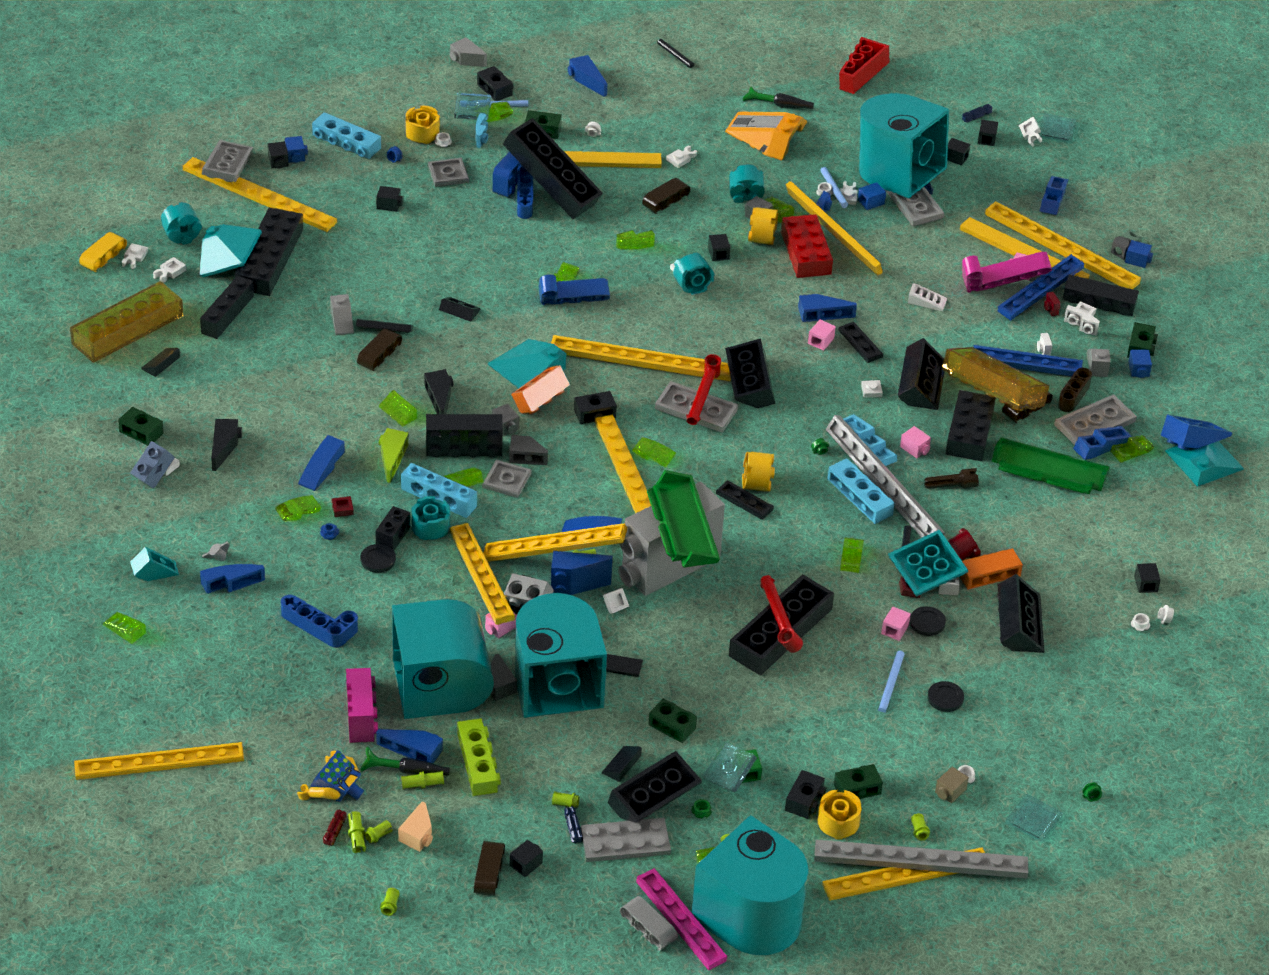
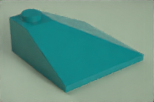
M224 224L209 227L202 239L200 277H207L244 266L262 231L260 229Z
M528 339L490 361L488 365L517 388H520L549 367L560 365L562 370L566 369V353L555 344Z
M1219 441L1198 449L1189 448V450H1184L1177 445L1165 450L1197 487L1244 470Z
M940 529L888 553L889 558L916 597L968 573V569Z

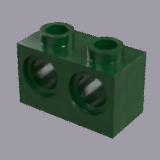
M664 698L649 713V726L682 744L696 729V715Z

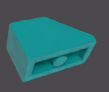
M145 547L130 561L133 569L132 572L138 579L152 581L179 575L174 560L148 547Z

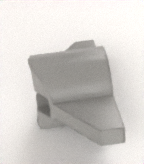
M227 541L221 545L214 544L210 551L203 554L202 557L224 561L230 543Z

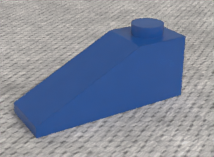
M589 55L569 60L567 68L569 76H573L575 81L603 97L607 96V82Z
M819 294L799 296L798 309L802 322L856 317L857 304L855 302Z
M378 729L376 731L377 745L408 758L434 763L443 751V738L427 731Z

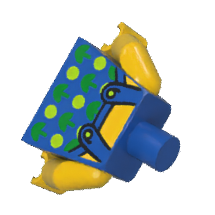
M339 750L331 751V757L325 756L326 765L311 783V788L309 789L306 784L301 785V792L297 793L299 799L308 800L310 797L325 798L340 802L348 793L355 800H358L364 790L355 784L361 773L354 759L344 756Z

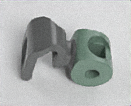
M1132 231L1125 232L1123 237L1118 236L1114 239L1111 253L1124 260L1131 240L1142 242V237L1134 234ZM1116 247L1122 250V255L1116 252Z

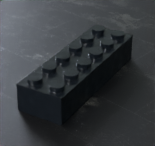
M533 118L512 130L502 143L572 219H575L594 206L602 196L601 190Z
M269 207L258 228L262 231L244 266L238 267L235 272V277L240 276L253 281L254 293L266 296L271 295L303 231L302 213Z
M803 574L779 595L792 629L801 638L832 610L834 593ZM770 604L732 637L729 645V657L760 676L788 651L778 641L780 629Z

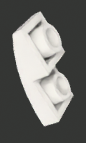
M1070 305L1066 308L1064 322L1080 326L1079 331L1097 336L1100 322L1098 319L1079 308Z

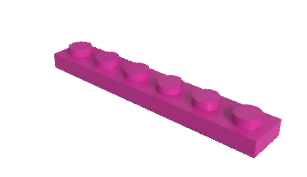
M655 868L637 876L636 883L675 928L708 971L727 961V955Z

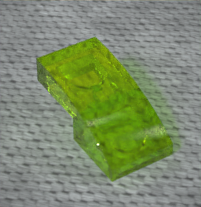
M507 101L491 103V108L475 110L474 115L477 119L480 113L486 114V122L489 123L509 117L513 114V110Z
M633 230L619 233L616 238L617 249L627 250L654 247L655 234L652 230L635 234Z
M562 262L557 274L554 273L556 282L575 280L580 271L579 267Z
M1144 435L1129 437L1127 443L1112 445L1110 452L1122 463L1152 451L1154 446Z
M641 437L632 449L645 460L651 458L663 467H667L676 455V452L665 445Z
M313 495L281 503L276 506L275 510L283 521H296L301 519L303 514L320 512L321 506Z
M844 538L840 571L859 573L864 540Z

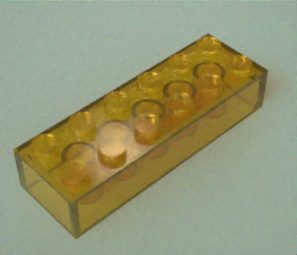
M159 281L71 326V343L94 363L184 316L183 301L163 282Z
M974 347L946 349L942 370L948 372L949 376L959 378L965 384L973 385L974 389L984 391L990 397L998 398L1001 403L1012 405V408L1022 411L1024 408L1036 409V407L1045 406L1049 385Z

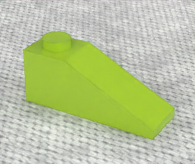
M387 428L384 435H381L379 438V446H381L386 480L388 483H391L409 446V433Z

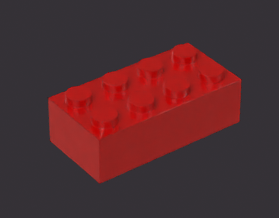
M817 214L782 217L781 234L796 277L831 275L833 258Z

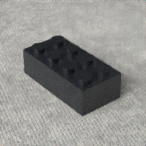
M959 390L945 455L983 461L994 413L995 396Z
M426 414V456H502V414Z

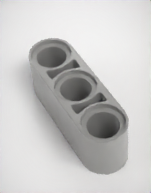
M637 896L620 907L622 917H626L630 921L628 923L644 934L643 937L651 944H655L658 947V951L678 938L675 928L642 897Z

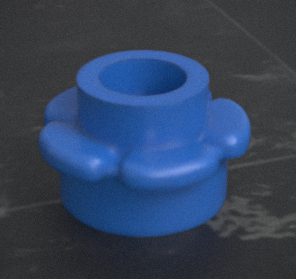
M397 146L391 147L387 151L388 160L393 163L401 161L400 159L403 157L402 151Z
M327 523L321 527L320 534L324 539L332 540L339 534V529L336 525Z

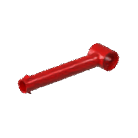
M710 354L705 357L704 375L689 414H686L687 423L690 425H696L701 420L700 414L713 380L720 376L721 358L718 355Z
M770 575L763 576L760 580V587L765 591L780 629L778 641L790 653L798 652L803 646V640L791 627L775 588V580Z

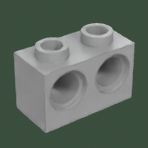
M512 573L504 596L508 599L509 604L520 607V605L523 606L536 595L553 593L554 589L547 581Z

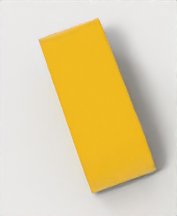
M108 232L81 254L79 259L80 265L93 272H97L96 270L99 267L102 268L108 263L109 259H113L120 253L119 251L126 248L127 240L113 232Z

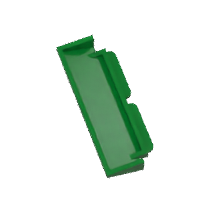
M1002 437L995 445L991 461L998 463V470L1085 494H1090L1092 489L1102 491L1110 468L1106 465Z
M664 470L657 483L647 490L654 516L660 522L658 529L667 555L671 557L672 562L681 561L683 568L718 563L720 557L693 476Z

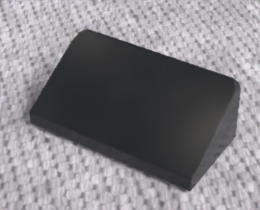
M452 297L443 298L439 308L440 311L470 322L481 310L477 306Z
M164 349L141 369L156 377L180 358V349Z
M623 746L602 771V774L620 782L641 757L642 747Z

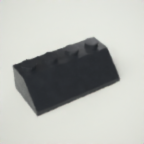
M761 338L725 348L735 401L755 408L776 404L766 353Z
M924 338L906 347L898 397L908 406L938 410L946 360Z
M1015 574L997 584L1000 642L1011 651L1044 653L1041 596L1021 577Z
M674 751L611 791L608 804L621 819L638 823L701 784L702 780L678 752Z

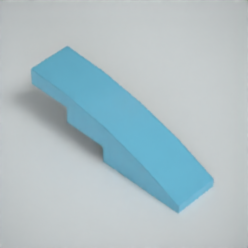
M854 414L843 418L885 466L897 462V455L886 448L885 440L875 435V428Z

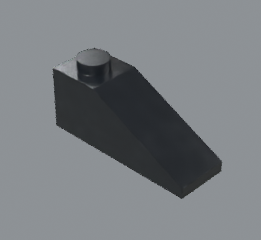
M446 369L424 373V386L437 414H446L451 396V387L454 385L452 376L448 375Z
M215 419L211 457L212 471H216L238 445V438H242V427H239L238 419Z

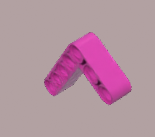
M1038 252L985 267L980 266L978 257L975 255L968 256L962 260V276L968 293L1029 279L1052 271L1047 252Z

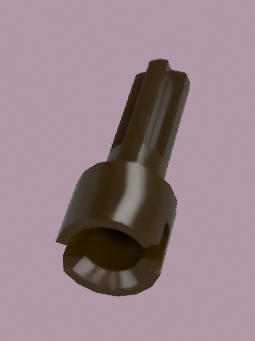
M977 468L962 469L959 474L927 477L924 480L926 488L960 485L963 488L978 487Z

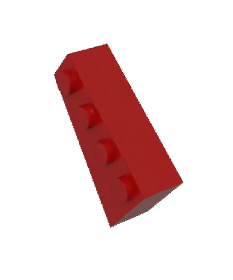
M861 37L859 44L855 46L854 52L850 54L849 60L845 62L839 72L840 90L854 94L890 63L889 45Z

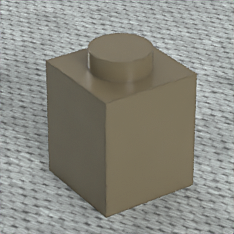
M952 766L937 780L935 793L942 800L952 803L967 790L969 777Z

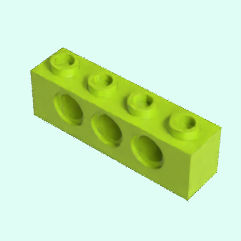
M482 718L458 721L457 736L472 795L498 793V785H501L500 773L495 771L497 763L496 758L491 756L493 748L491 741H487V738H489L487 726H483Z

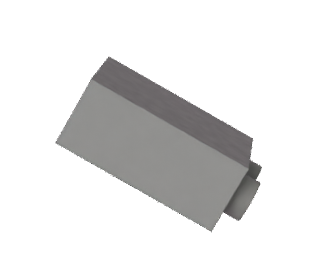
M700 481L695 485L720 557L725 504ZM651 506L625 518V524L628 529L624 543H620L623 551V561L618 571L622 582L627 587L635 585L644 596H647L706 566L700 565L683 568L681 561L672 562L671 557L666 553L658 529L660 522L655 518Z

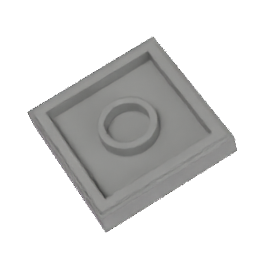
M462 158L428 162L435 187L469 183V177Z
M496 460L485 478L482 488L518 498L532 474V470Z

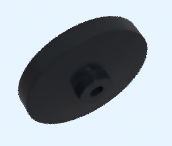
M373 544L361 552L360 561L366 570L381 573L390 570L395 565L396 554L387 545Z
M919 607L911 613L910 625L914 631L921 635H937L945 628L946 618L944 614L934 607Z
M940 681L934 683L929 688L927 698L930 705L935 709L951 712L963 705L964 692L955 683Z

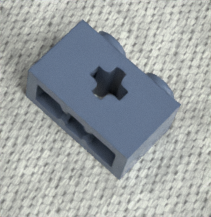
M151 441L130 473L141 482L154 488L175 457L166 449Z

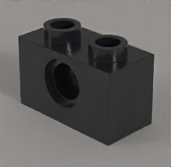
M495 66L477 72V85L494 101H500L512 96L514 88L512 81Z
M610 391L574 397V411L580 425L595 422V418L613 415L616 418L617 405Z
M393 506L375 531L376 544H384L395 550L411 527V513Z
M801 770L786 798L785 811L806 819L810 817L811 813L815 814L819 805V798L821 799L826 793L827 788L824 787L825 778Z

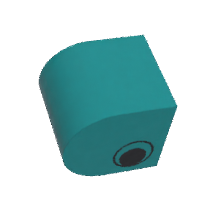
M899 93L878 95L864 102L860 109V176L869 184L877 182L887 191L906 198L912 197L947 169L949 109L911 95Z
M549 593L529 600L522 606L516 617L515 678L517 679V692L523 717L528 718L604 708L607 652L595 611L582 599L568 594ZM580 661H587L589 667L580 666Z
M451 599L392 605L393 663L404 719L463 713L482 704L493 690L494 679L478 612L465 602Z
M750 815L696 865L692 914L705 929L741 952L752 955H771L785 950L796 941L802 927L808 879V863L803 852L794 843Z

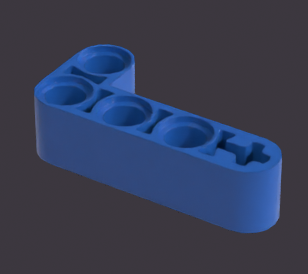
M510 152L496 165L493 171V192L508 198L515 192L516 178L525 169Z
M524 169L516 178L517 215L522 219H528L533 215V176Z
M548 274L540 277L538 287L542 305L610 299L608 280L605 278L556 282V276Z
M285 595L281 599V615L284 619L331 647L343 646L358 632V616L354 611H344L337 618L333 619L294 595Z

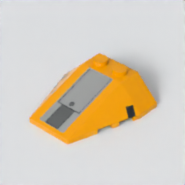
M738 112L725 132L740 141L748 143L750 147L760 150L762 154L768 157L783 160L789 151V141L796 131H802L807 120L787 112Z

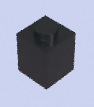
M981 120L978 144L995 146L998 122Z
M951 138L948 142L947 161L962 166L969 157L971 144Z
M285 141L267 143L271 169L289 167Z
M380 186L376 196L377 209L397 212L399 206L403 205L404 197L401 196V188Z
M709 235L708 250L712 261L730 260L731 247L727 235Z
M1156 563L1137 564L1134 577L1138 592H1158L1161 580Z
M528 839L510 853V867L524 877L528 876L543 863V850Z

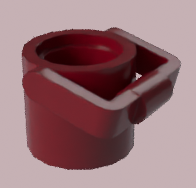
M965 528L960 529L959 534L948 540L962 561L968 557L975 558L981 556V550Z

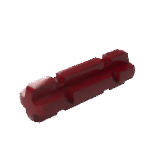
M338 809L335 812L334 818H332L323 837L325 845H334L335 837H338L343 826L342 822L344 823L347 818L345 811Z

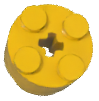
M423 105L418 109H415V107L410 108L406 112L405 124L406 137L408 139L423 144H429L436 140L437 134L440 133V115H438V111L435 108Z
M753 208L752 215L750 216L751 231H749L748 241L768 245L774 244L775 237H773V234L777 230L778 210Z
M746 452L743 467H745L744 474L742 473L743 489L770 492V478H774L775 467H771L774 462V454Z
M832 790L824 794L820 801L818 813L820 829L825 834L838 840L855 834L860 825L862 810L860 799L854 793L844 790V793Z

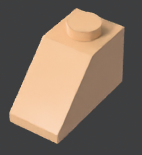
M423 801L398 829L399 842L419 852L424 846L428 847L433 839L431 821L426 803Z

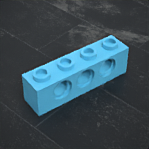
M325 112L312 122V132L316 138L326 140L332 145L340 146L346 151L354 152L360 157L370 159L381 149L380 135Z
M846 458L829 467L828 480L874 524L893 515V500L884 494L855 464Z
M411 463L401 474L402 490L420 498L435 496L437 500L442 502L445 500L450 506V511L467 518L477 507V491Z

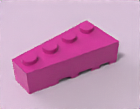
M371 668L346 669L349 743L374 742V734L378 730V722H374V719H377V706L373 707V703H376V691H372V688H376L375 676H371Z

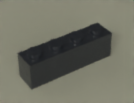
M1069 275L1062 300L1077 304L1081 301L1104 311L1133 316L1139 291Z
M240 276L235 277L200 318L201 334L218 339L254 297L252 280Z

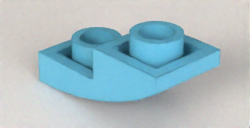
M482 113L479 114L476 121L475 141L477 148H480L483 143L486 144L488 140V134L486 133L488 129L487 115Z

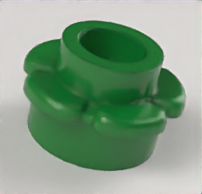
M823 438L815 440L811 445L813 453H818V455L827 453L829 442H826Z
M1096 782L1088 783L1082 790L1083 798H1087L1090 802L1097 801L1102 796L1101 786Z
M699 799L695 801L691 812L697 818H707L712 813V807L707 800Z

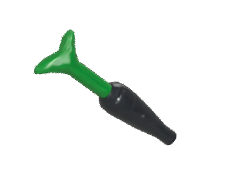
M752 86L749 88V93L743 97V101L758 99L774 102L775 105L785 108H814L813 102L783 93L776 94L775 96L758 93Z
M366 747L365 751L367 759L360 768L361 772L374 766L397 768L405 774H420V772L425 774L443 771V775H449L450 767L439 766L414 758H402L401 760L379 758L373 754L369 747Z

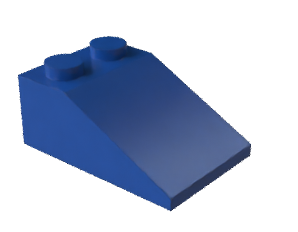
M1169 414L1166 416L1161 436L1167 438L1168 443L1178 445L1179 448L1189 450V448L1198 449L1232 435V432L1211 422Z
M553 551L551 587L557 593L574 595L611 585L613 556Z

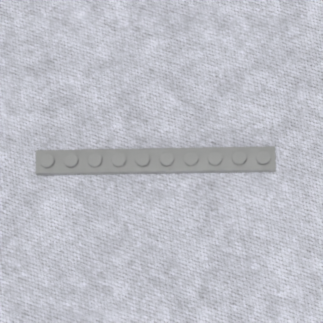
M834 415L826 431L866 476L893 500L894 507L921 537H924L940 529L942 534L945 535L942 528L840 415Z
M829 840L815 841L814 861L1015 878L1028 877L1027 856Z

